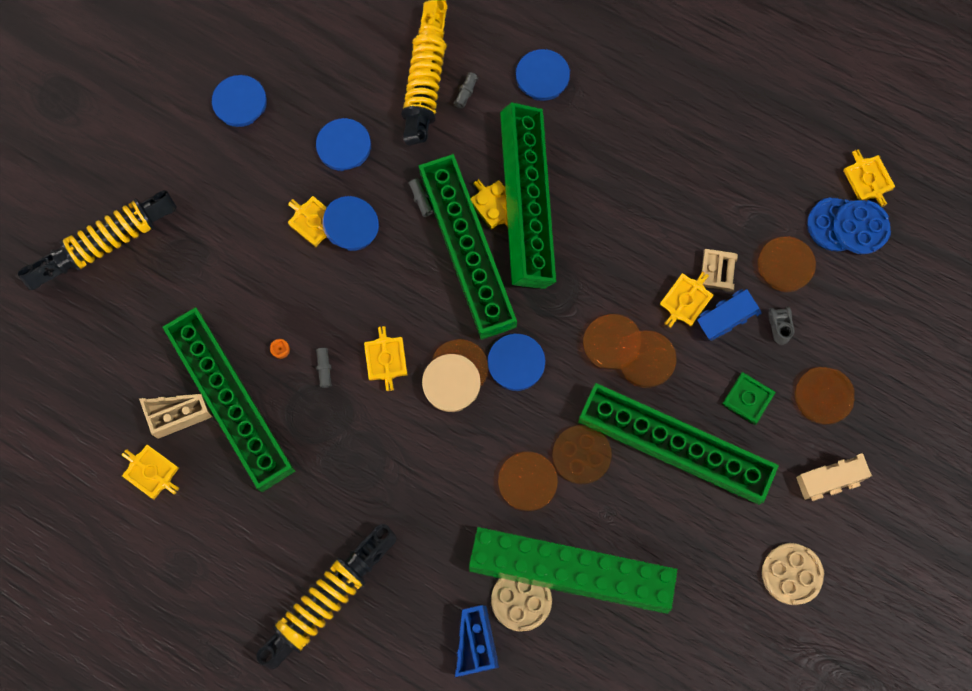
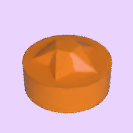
M276 339L270 345V352L275 358L283 359L288 356L290 346L285 340Z

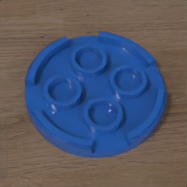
M539 49L529 52L520 60L516 69V81L520 90L535 100L545 101L554 99L564 91L569 83L570 70L567 62L560 54L551 50Z
M235 75L226 78L219 83L212 95V107L215 114L227 125L242 127L254 123L253 121L264 113L267 104L266 94L262 85L254 78L245 75Z
M342 118L329 122L320 130L316 139V149L321 161L326 166L334 170L344 171L356 166L359 167L366 161L371 150V140L368 131L362 124L352 119Z
M344 196L335 199L328 205L323 215L322 225L325 235L333 244L349 251H355L371 244L377 235L379 221L375 210L366 201L353 196Z
M826 198L818 202L809 213L807 220L808 232L814 242L820 247L837 252L847 250L837 240L834 234L833 222L837 212L849 200Z
M852 200L844 204L835 215L833 222L834 234L839 243L847 250L857 254H870L882 248L888 241L891 234L889 216L875 202L870 200Z
M510 334L500 338L492 346L488 355V369L491 377L503 388L521 391L530 388L542 377L545 369V355L541 346L533 338L523 334Z

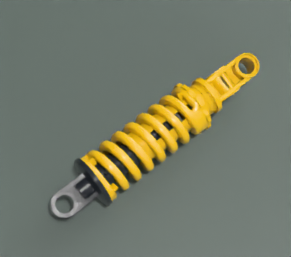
M428 0L424 2L419 35L413 39L411 67L409 68L410 75L408 76L407 93L405 94L406 101L401 112V116L406 120L403 139L409 146L426 142L429 124L436 120V110L434 109H436L437 104L435 101L438 99V83H440L441 79L439 75L442 72L441 66L443 65L442 57L447 46L443 40V29L447 11L446 0Z

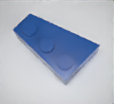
M747 289L735 292L730 300H722L716 305L717 308L714 310H706L699 315L700 318L697 321L710 341L728 333L740 323H746L747 319L753 315L759 316L762 314Z
M481 605L462 610L455 677L499 668L487 606Z

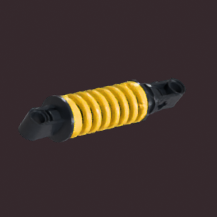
M166 190L156 193L142 203L135 198L128 204L131 209H134L133 211L124 205L122 207L124 216L117 210L113 212L115 221L106 215L104 217L106 223L102 224L101 221L97 220L95 222L97 228L93 229L91 225H88L86 227L88 233L84 234L82 230L77 232L79 238L75 239L74 236L70 235L65 239H61L60 248L51 250L50 254L23 267L17 275L29 290H34L62 273L66 274L73 267L80 271L87 265L85 260L93 263L95 261L94 255L102 258L104 256L103 250L111 253L113 251L112 245L119 248L121 247V240L124 243L130 242L129 234L133 238L139 237L138 229L143 233L154 230L153 222L165 215L171 214L176 210L177 206Z
M380 524L354 551L350 552V556L347 559L343 560L338 557L337 561L330 568L333 573L329 571L324 573L327 580L324 582L319 579L316 582L319 588L316 590L311 587L309 589L311 596L309 598L305 595L301 597L305 607L303 608L299 604L293 606V609L298 613L297 616L287 612L285 616L290 621L288 625L286 624L287 620L282 618L272 626L276 633L258 650L256 655L257 661L268 669H276L293 650L300 654L303 647L310 642L308 634L316 636L318 633L316 626L323 628L326 624L323 618L330 620L333 618L331 610L339 611L341 609L339 601L347 603L349 600L347 593L354 595L356 593L355 587L359 589L366 584L363 579L364 575L367 572L370 573L372 567L395 544V533L387 525ZM385 533H388L385 539H381ZM272 654L271 659L266 662L268 655Z

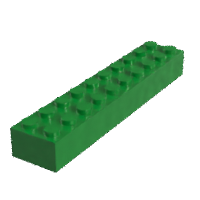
M511 102L500 112L512 285L545 289L556 283L543 109Z
M454 154L419 165L422 182L480 339L483 340L517 328V319Z
M195 307L164 325L162 328L256 488L263 492L296 472L200 311Z
M595 383L578 421L580 424L758 505L765 501L779 465L597 383Z
M481 527L477 528L469 565V572L668 614L672 609L678 570Z

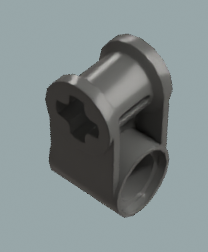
M786 306L785 309L776 310L770 308L768 316L774 341L780 345L787 344L794 335L791 308L789 306ZM780 331L786 332L788 336H782Z

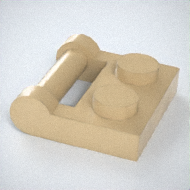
M705 249L702 271L705 272V275L707 273L709 277L703 283V286L733 292L735 286L733 284L734 268L738 255L731 252ZM723 260L728 261L725 282H721Z

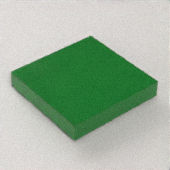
M742 372L722 405L756 425L776 392Z

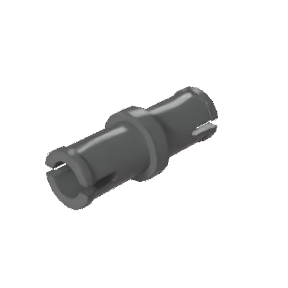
M468 73L463 85L459 87V94L454 101L456 107L463 109L469 96H472L473 87L478 80L476 74Z
M419 179L411 180L408 184L414 194V201L418 203L422 212V216L431 215L434 211L427 199L428 194L424 192Z
M328 348L316 349L318 362L316 371H319L320 388L332 387L330 376L332 367L329 364Z

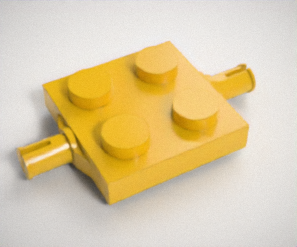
M859 149L853 151L852 155L856 163L846 167L843 171L858 200L865 201L876 198L881 207L887 205L883 194L893 190L895 185L879 155L863 159Z
M480 179L475 181L473 185H475L479 192L471 198L476 212L490 229L504 223L508 227L506 190L504 185L498 180L492 185L485 187Z
M313 196L302 205H299L292 199L288 205L296 212L288 221L289 226L317 247L323 239L327 238L322 225L323 215L327 207Z
M702 271L697 280L690 279L683 273L660 303L671 314L664 323L666 326L668 325L671 328L677 319L684 321L689 326L693 325L714 296L703 286V283L709 277L707 273L705 275V272Z
M382 326V329L378 327V339L364 342L369 381L385 380L386 391L394 390L392 379L407 375L403 338L387 337L386 327Z
M146 445L136 456L128 449L124 451L125 453L122 454V457L130 461V464L122 477L153 500L165 488L173 495L177 493L176 491L179 490V487L170 482L173 475L179 469L176 465L149 445Z

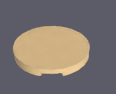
M446 354L434 359L427 366L422 379L423 391L428 401L437 409L446 412L460 411L469 406L477 398L481 385L480 375L476 366L466 357L457 354Z
M794 543L780 545L773 549L764 560L762 567L764 585L768 592L782 603L789 605L807 603L818 595L823 584L824 570L820 559L811 549Z
M500 578L492 591L491 605L496 618L502 625L514 631H530L540 626L548 617L552 605V595L549 588Z

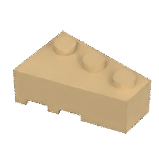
M202 394L139 399L151 434L157 439L213 417Z
M861 453L854 458L845 461L841 460L838 463L800 474L796 478L804 499L811 498L812 501L824 498L823 494L830 492V495H835L842 492L841 488L848 487L849 490L861 486L860 482L872 475L864 455Z

